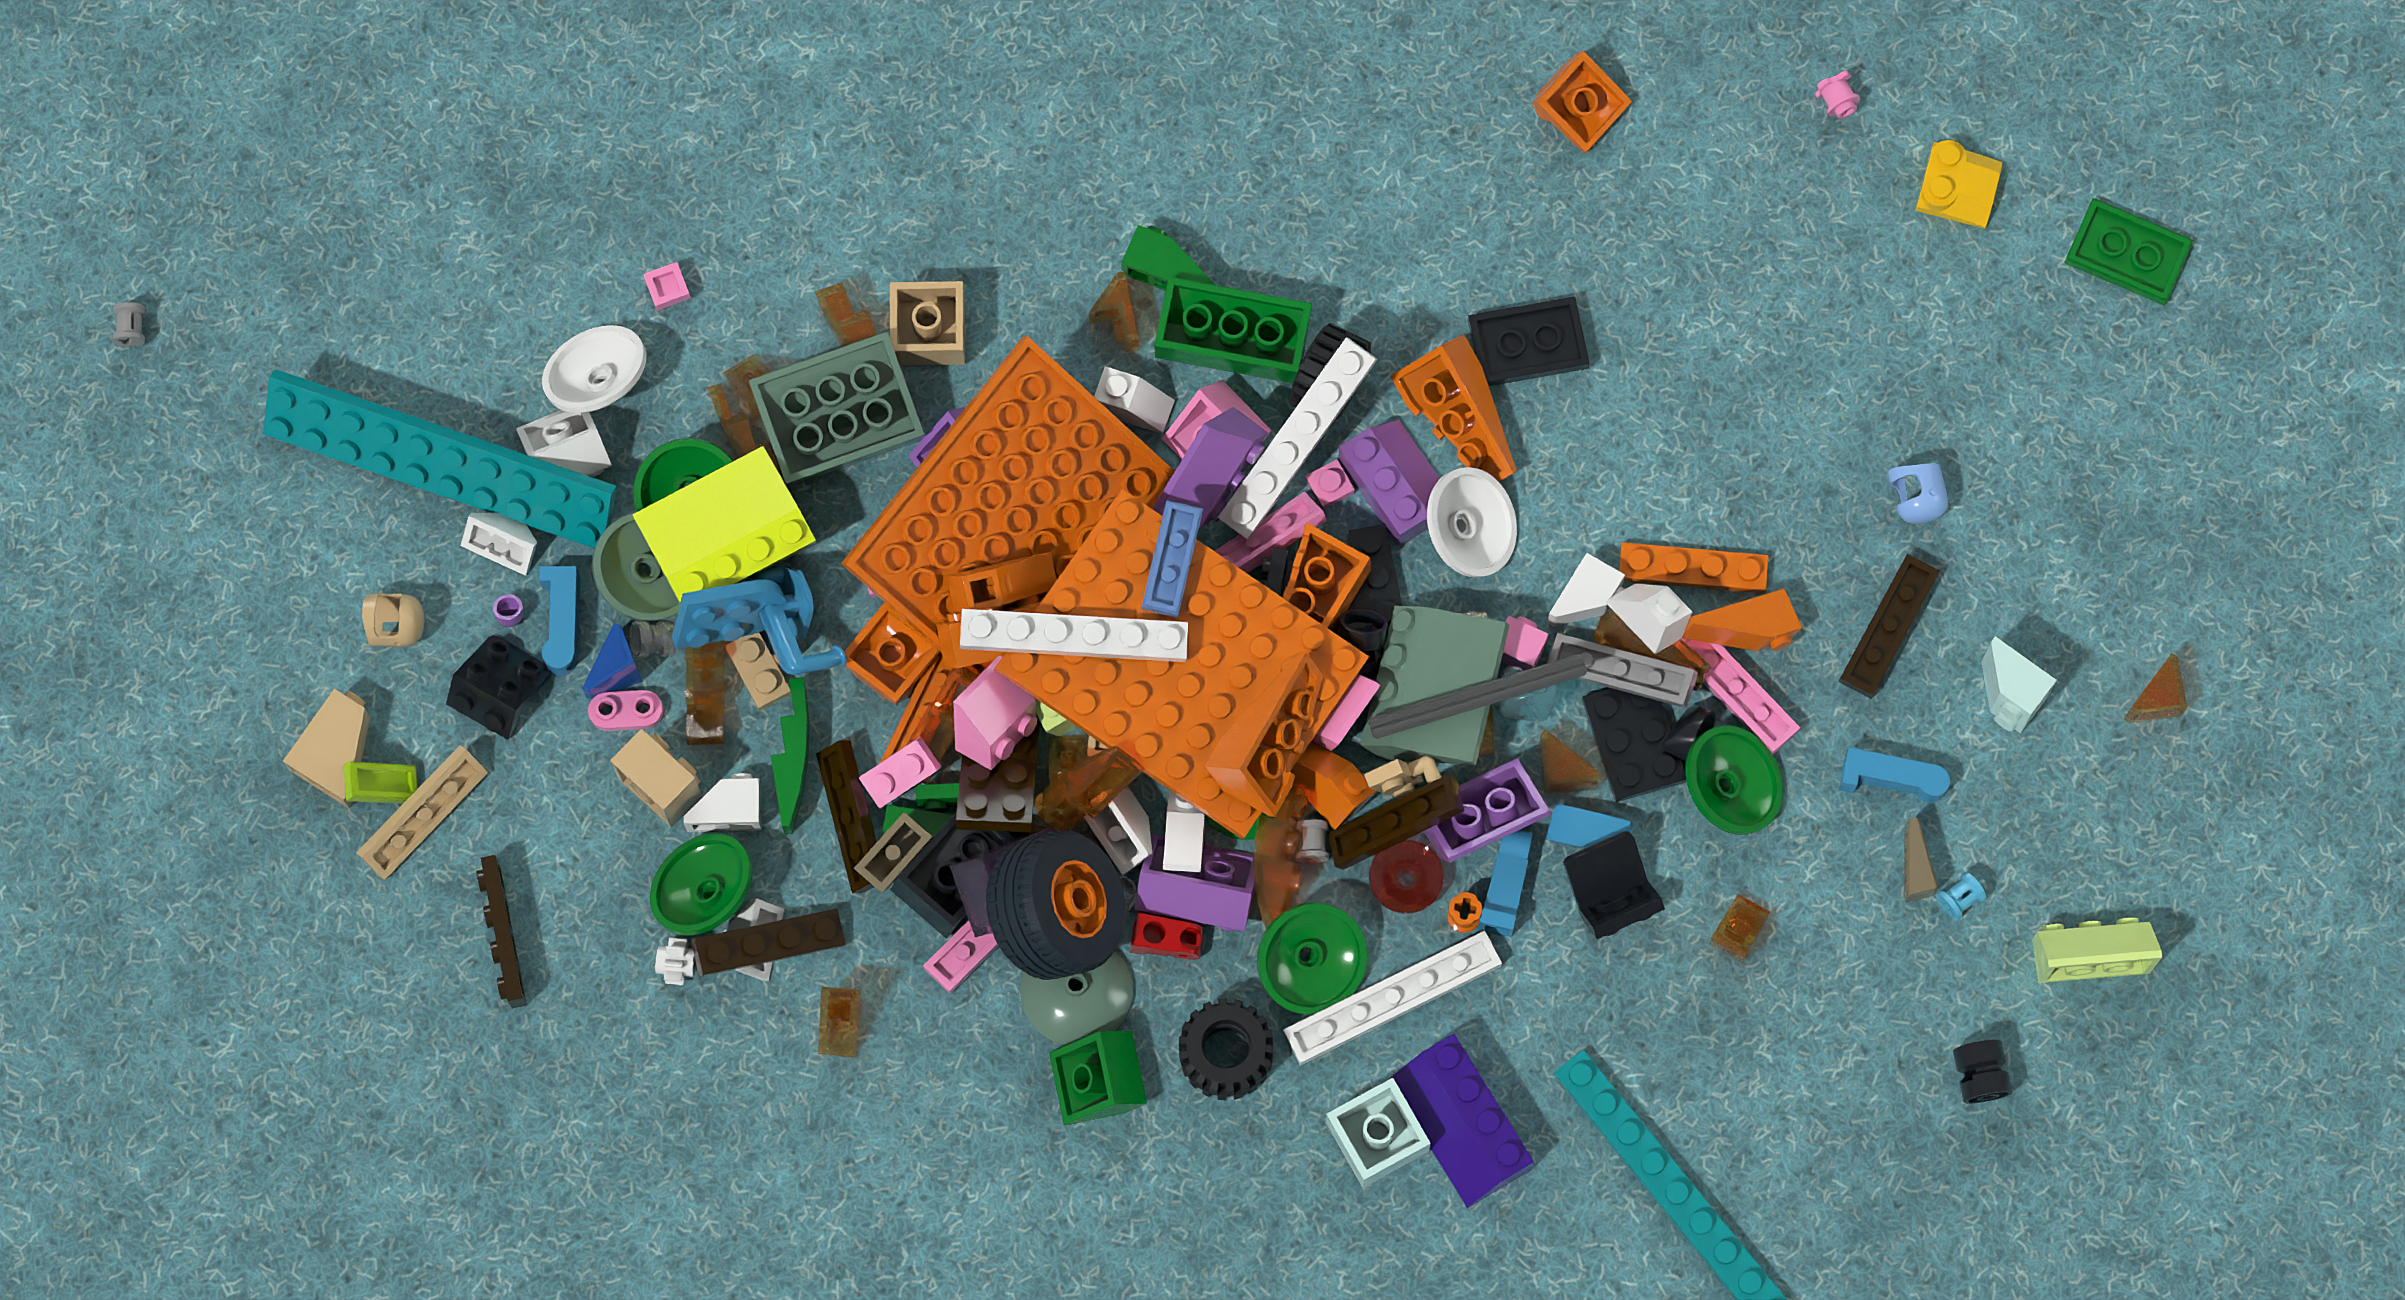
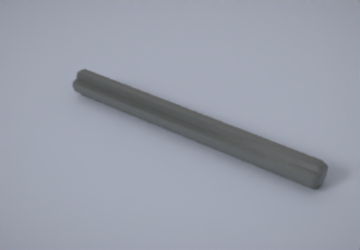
M1581 655L1571 656L1371 717L1369 719V726L1374 738H1382L1584 676L1586 674V666Z

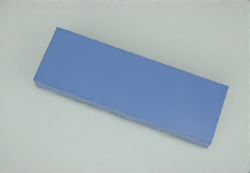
M1166 501L1142 601V610L1175 618L1178 617L1203 509Z

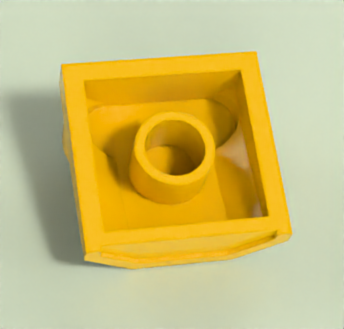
M1944 140L1939 143L1933 141L1915 211L1986 229L2003 162L1967 151L1958 142L1952 140Z

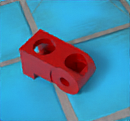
M1138 913L1134 920L1130 953L1172 956L1189 960L1200 959L1204 928L1189 922Z

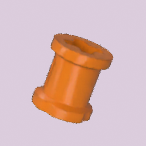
M1461 892L1456 897H1453L1449 903L1447 913L1450 926L1455 931L1461 933L1473 931L1480 922L1482 914L1481 902L1478 901L1474 894L1469 892ZM1462 906L1469 907V913L1471 914L1468 915L1467 919L1460 918L1459 911H1461Z

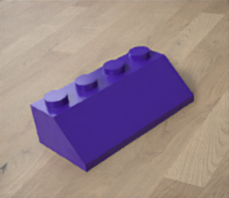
M1455 1034L1448 1036L1421 1052L1389 1078H1394L1431 1143V1151L1467 1208L1532 1170L1534 1165L1533 1159Z

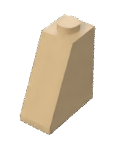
M334 689L284 758L283 763L289 771L342 805L350 808L354 801H346L343 765L349 761L362 762L370 716L364 708L366 702L351 691H347L344 695Z

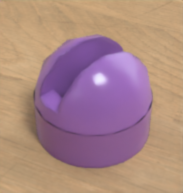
M511 594L502 595L493 604L495 618L501 625L513 627L522 621L524 609L521 600L517 596Z

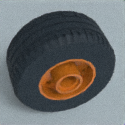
M1057 830L1019 840L1008 846L1000 854L990 873L986 889V908L989 925L1003 954L1014 966L1023 972L1042 980L1059 979L1094 970L1102 966L1114 953L1122 936L1125 923V900L1122 885L1109 857L1097 844L1082 834L1070 830Z

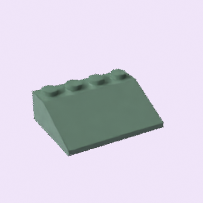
M888 332L748 380L774 457L787 488L919 442L925 436Z
M1394 606L1376 682L1381 686L1372 697L1360 745L1384 760L1394 761L1399 759L1412 762L1425 755H1429L1434 758L1435 763L1476 765L1490 705L1378 739L1372 735L1369 719L1496 680L1510 624L1430 607Z

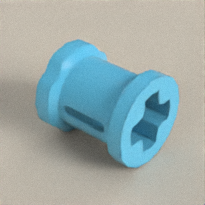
M1965 872L1961 875V880L1946 892L1940 891L1937 893L1936 898L1946 913L1953 920L1958 921L1962 918L1963 911L1976 901L1983 902L1987 896L1976 878L1970 873Z

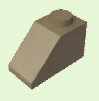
M903 812L854 869L883 894L933 837Z

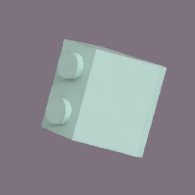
M1995 636L1981 661L1990 712L1995 715L1994 720L2002 728L2008 731L2015 729L2021 734L2045 702L2057 680Z

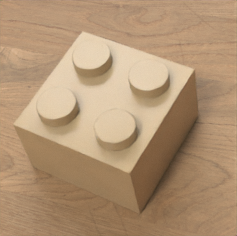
M963 281L890 282V340L900 366L965 365V293Z
M641 728L610 762L617 778L664 822L672 827L702 797L698 786L701 781L695 775L697 771L683 757H680L678 760L674 759V756L668 751L670 746L658 734L654 732L649 736Z

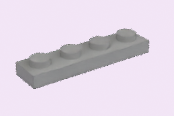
M1559 633L1556 635L1547 662L1548 664L1571 656L1581 655L1586 666V674L1576 679L1683 708L1688 706L1698 675L1694 669Z

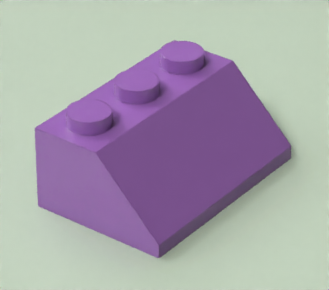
M1235 407L1204 423L1152 509L1163 516L1165 504L1168 500L1203 509L1199 527L1212 520L1219 521L1218 516L1228 504L1226 501L1231 492L1235 493L1247 477L1244 474L1249 463L1251 465L1254 464L1263 453L1265 447L1262 445V442L1268 432Z
M1399 420L1370 427L1339 446L1338 460L1382 524H1385L1386 530L1398 547L1428 529V501L1435 484L1440 478Z
M1516 758L1459 785L1464 812L1425 830L1424 833L1439 858L1450 863L1551 815L1522 764Z
M1152 834V854L1143 861L1134 910L1144 911L1153 916L1164 915L1179 918L1189 923L1214 925L1227 931L1239 930L1245 932L1262 856L1203 844L1201 872L1163 870L1165 836Z

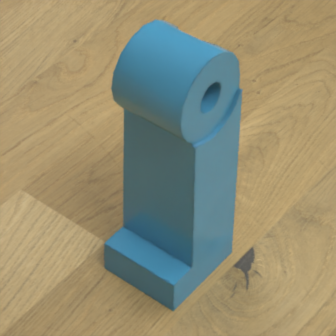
M540 566V584L543 589H550L549 640L543 646L542 656L546 666L553 674L566 675L573 671L578 660L580 574L577 566Z
M1848 747L1844 757L1839 791L1854 793L1857 783L1917 794L1922 801L1935 803L1945 796L1950 785V777L1943 767L1935 764Z
M1518 830L1502 838L1478 930L1512 937L1528 864L1527 858L1533 835L1532 832Z

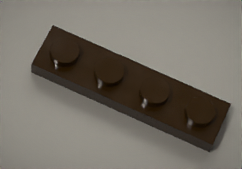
M1909 554L1905 556L1842 673L1839 683L1872 699L1940 570Z
M839 740L816 753L851 891L852 893H863L874 888V886L854 868L877 841L862 783L859 779L860 776L851 741Z
M1447 774L1327 833L1335 867L1345 870L1464 812L1457 778Z
M496 855L481 857L482 870H477L476 872L481 893L487 891L489 905L483 906L487 928L494 927L496 941L490 942L494 964H501L503 977L497 978L499 995L501 1000L507 999L512 1009L527 1006L500 862Z
M838 909L691 940L699 977L826 951L846 945Z

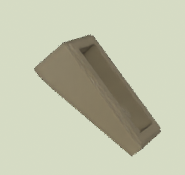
M1917 817L1909 819L1904 831V898L1906 902L1932 897L1938 887L1921 825Z

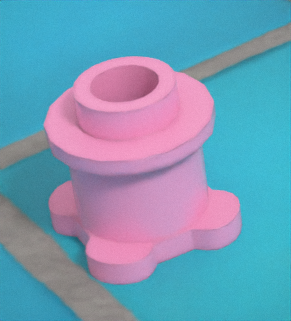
M1843 71L1817 84L1818 90L1814 94L1817 99L1824 98L1828 106L1827 113L1831 117L1837 116L1839 119L1850 116L1857 110L1856 105L1860 101V96L1853 93L1847 82L1851 77L1849 71Z

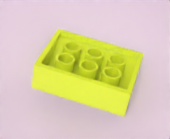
M764 446L632 515L679 603L683 593L742 583L761 571L771 568L816 543L815 537Z

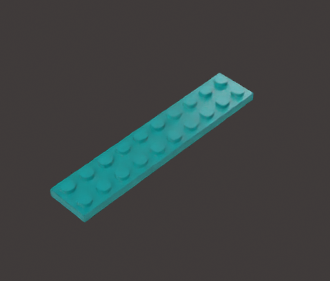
M277 369L269 376L263 435L490 513L503 514L528 526L592 548L596 547L603 532L611 525L616 485Z

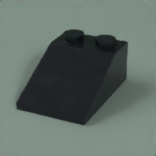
M957 812L896 877L890 889L946 939L986 895L990 873L1000 854L1008 846L1018 841L1008 831L956 829Z

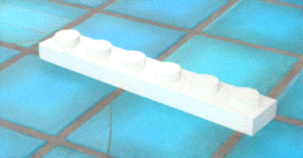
M1345 338L1218 516L1220 520L1246 539H1250L1376 363L1377 358L1351 339Z
M962 609L960 649L1185 662L1187 659L1188 622Z
M1483 931L1283 1029V1034L1301 1066L1500 968L1502 962L1486 932Z

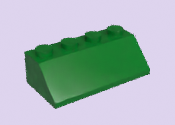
M1168 277L1154 344L1155 358L1293 384L1304 357L1312 303Z

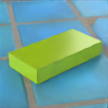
M351 761L343 765L346 801L403 804L418 789L416 765Z

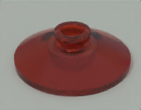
M1404 840L1376 854L1370 865L1369 884L1373 895L1380 904L1397 913L1412 914L1426 909L1438 898L1443 887L1444 872L1438 856L1428 846L1417 841ZM1402 874H1409L1412 876L1413 882L1408 886H1404L1399 882V877Z

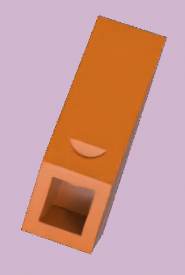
M1051 551L946 575L954 612H961L962 609L984 610L1005 605L1049 591L1057 581Z

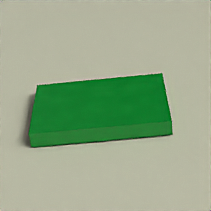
M2092 198L2064 263L2165 306L2193 240Z

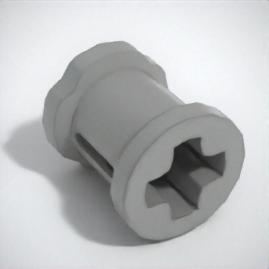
M133 302L115 304L113 306V313L116 315V333L112 335V343L122 347L144 345L145 336L142 335V317L146 315V307Z
M1317 819L1297 821L1296 830L1299 831V852L1296 853V861L1300 863H1324L1329 861V853L1325 852V831L1329 830L1327 821Z

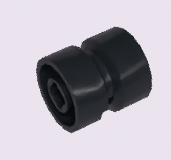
M1354 608L1342 613L1339 620L1338 636L1369 656L1358 673L1367 678L1378 674L1384 651L1383 645L1386 641L1388 623L1382 614L1366 608Z
M2000 1040L1973 1042L1953 1050L1957 1072L1964 1074V1078L1959 1082L1964 1103L1975 1104L1993 1101L2012 1094L2009 1074L2001 1069L2006 1060Z

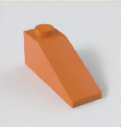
M1781 589L1692 616L1682 638L1752 651H1761L1770 647L1772 651H1779L1793 643L1792 638L1802 629V626L1785 589Z
M1312 741L1290 771V773L1295 775L1293 781L1295 787L1334 830L1356 815L1377 792L1369 788L1366 778L1353 763Z

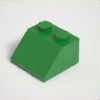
M1098 1031L1049 1052L1064 1125L1124 1114L1147 1104L1132 1031Z

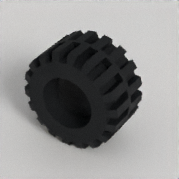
M1333 323L1327 324L1313 340L1298 369L1290 392V405L1298 406L1345 338L1351 339L1370 354L1371 342ZM1353 395L1348 400L1346 405L1343 407V409L1333 422H1335L1343 414L1348 404L1350 403Z
M1227 998L1218 999V1003L1214 1005L1211 1004V1001L1204 1003L1202 1010L1198 1011L1195 1009L1190 1014V1020L1188 1022L1185 1021L1182 1027V1034L1179 1036V1059L1184 1076H1188L1190 1084L1195 1089L1199 1087L1203 1095L1210 1097L1211 1094L1217 1095L1218 1100H1226V1096H1233L1234 1100L1242 1098L1243 1093L1248 1091L1251 1094L1256 1090V1086L1259 1083L1263 1084L1267 1078L1268 1070H1271L1274 1051L1272 1031L1268 1029L1267 1020L1264 1016L1260 1017L1257 1014V1009L1250 1005L1247 1008L1243 1006V1001L1237 999L1234 1000V1003H1227ZM1218 1031H1234L1243 1036L1249 1046L1248 1056L1238 1066L1220 1068L1211 1064L1206 1059L1204 1044L1212 1034Z

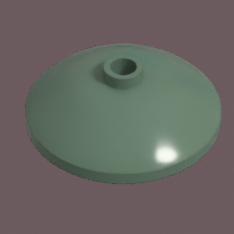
M634 513L625 515L613 522L603 532L596 544L592 559V572L596 587L607 604L625 617L648 622L674 616L678 613L680 603L632 515ZM645 565L649 569V576L643 577L639 575L637 567Z
M1115 950L1102 966L1068 977L1042 980L1024 972L1020 986V997L1024 1013L1035 1030L1048 1040L1066 1046L1098 1031H1116L1125 1021L1131 1008L1133 983L1127 964ZM1079 980L1083 983V987L1079 991H1072L1069 988L1070 982Z

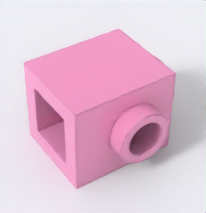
M1508 615L1505 622L1510 624L1501 662L1520 671L1535 668L1546 647L1549 634L1537 629V624L1525 617L1518 616L1515 619Z

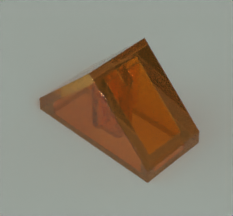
M754 354L723 373L753 418L760 415L748 380L771 372Z
M2172 653L2129 709L2124 720L2128 723L2182 717L2187 709V703L2177 656Z
M1546 729L1540 734L1538 744L1544 794L1596 790L1601 785L1603 778L1601 773Z
M822 986L818 1054L856 1058L863 1007L860 990Z

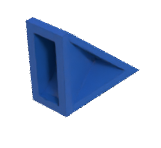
M613 624L582 688L586 697L591 700L598 694L616 692L642 682L624 632L619 624Z

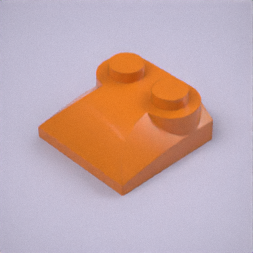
M1580 51L1557 70L1538 91L1532 104L1537 115L1542 120L1551 122L1583 153H1586L1628 107L1632 100L1584 51Z
M884 602L844 651L847 657V663L844 666L885 700L898 706L901 701L911 695L914 685L940 651Z

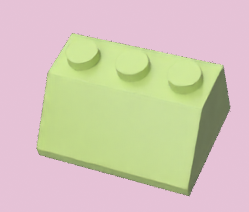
M2123 918L2117 920L2116 925L2101 926V921H2087L2078 924L2079 928L2064 929L2063 924H2051L2041 927V931H2037L2032 939L2038 983L2150 974L2162 959V951L2151 923H2139L2138 918Z

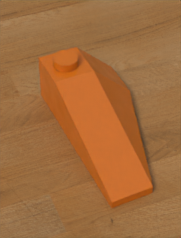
M1464 334L1437 347L1390 376L1408 409L1415 416L1423 413L1435 425L1432 433L1439 440L1446 436L1458 448L1457 458L1466 467L1483 470L1493 476L1498 482L1517 472L1482 365Z
M1299 652L1225 732L1205 765V768L1223 791L1271 817L1276 816L1292 788L1295 775L1290 773L1295 753L1301 754L1305 743L1300 740L1305 720L1312 718L1323 680V674L1307 652Z

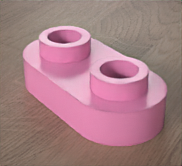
M647 690L604 692L596 695L591 700L588 714L592 724L603 731L649 729L656 726L662 719L663 705L655 693ZM642 703L650 705V709L646 713H639L637 708ZM611 705L613 711L609 715H602L600 710L603 706Z

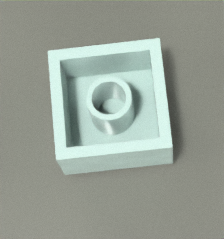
M1394 1078L1387 1080L1326 1114V1124L1362 1188L1429 1152L1431 1143Z

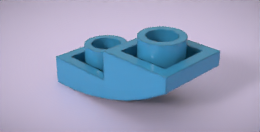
M1555 803L1546 839L1551 842L1585 849L1624 831L1631 833L1633 822Z

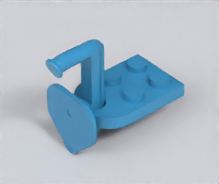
M788 565L768 568L761 571L753 581L682 594L671 637L676 649L686 647L698 648L707 643L723 640L734 641L740 637L766 630L783 671L788 674L798 675L832 668L837 665L844 666L847 663L846 654L838 645H834L830 651L802 656L797 641L805 640L807 637L814 606L810 588L803 572Z

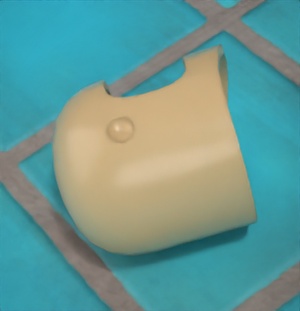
M370 593L364 599L362 619L369 646L409 647L419 641L424 630L425 616L423 607L416 597L407 594ZM383 622H399V631H382Z

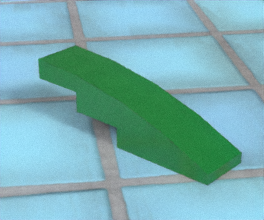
M804 677L789 679L794 715L780 717L785 753L771 755L781 824L785 835L793 833L803 798L809 761L810 722Z

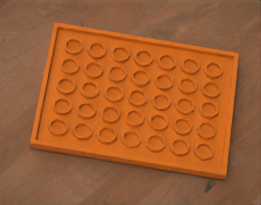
M1023 336L841 564L942 653L936 623L948 621L947 614L954 612L946 575L1051 551L1057 580L1121 489L1152 509L1175 471L1028 336ZM1049 591L1038 594V599L1044 598ZM1016 601L1005 604L1004 607L1015 605L1017 603ZM993 661L959 669L974 681Z
M1121 489L1034 613L1188 622L1186 661L1172 662L1005 652L994 670L1243 840L1262 812L1223 791L1205 768L1220 738L1299 652H1307L1323 674V680L1312 718L1304 722L1300 740L1305 743L1302 753H1295L1291 767L1292 770L1369 656L1197 539L1178 617L1175 618L1142 610V601L1162 515Z

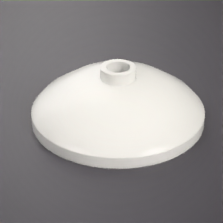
M600 326L581 332L560 346L549 359L542 376L544 393L555 407L567 412L584 413L608 407L623 398L639 380L646 364L645 347L635 332L621 326Z
M1472 467L1455 469L1446 473L1438 480L1429 497L1427 523L1431 540L1440 557L1453 570L1468 577H1484L1499 571L1510 559L1517 537L1515 511L1505 489L1493 476L1483 470Z

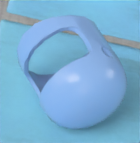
M1940 464L1900 466L1888 471L1890 485L1897 489L1901 499V503L1896 506V510L1904 521L1911 524H1924L1940 518L1946 512L1949 500ZM1914 475L1920 483L1921 494L1918 497L1907 500L1905 479L1901 478Z

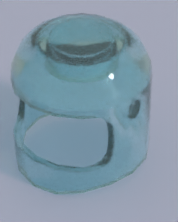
M1508 666L1498 672L1497 679L1522 672L1523 670L1518 666ZM1557 684L1547 687L1542 693L1532 691L1493 703V707L1499 715L1508 719L1544 721L1552 711Z

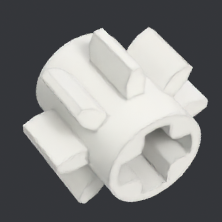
M669 937L668 946H658L655 972L664 974L666 984L683 985L684 976L694 977L697 964L693 949L688 948L689 942H687V939Z

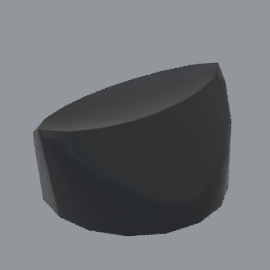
M1700 705L1689 707L1668 734L1662 748L1673 756L1686 760L1694 741L1701 734L1715 727L1716 716L1714 711Z

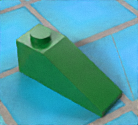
M1137 225L1121 262L1122 275L1166 291L1168 277L1215 285L1164 230L1155 226L1145 228Z

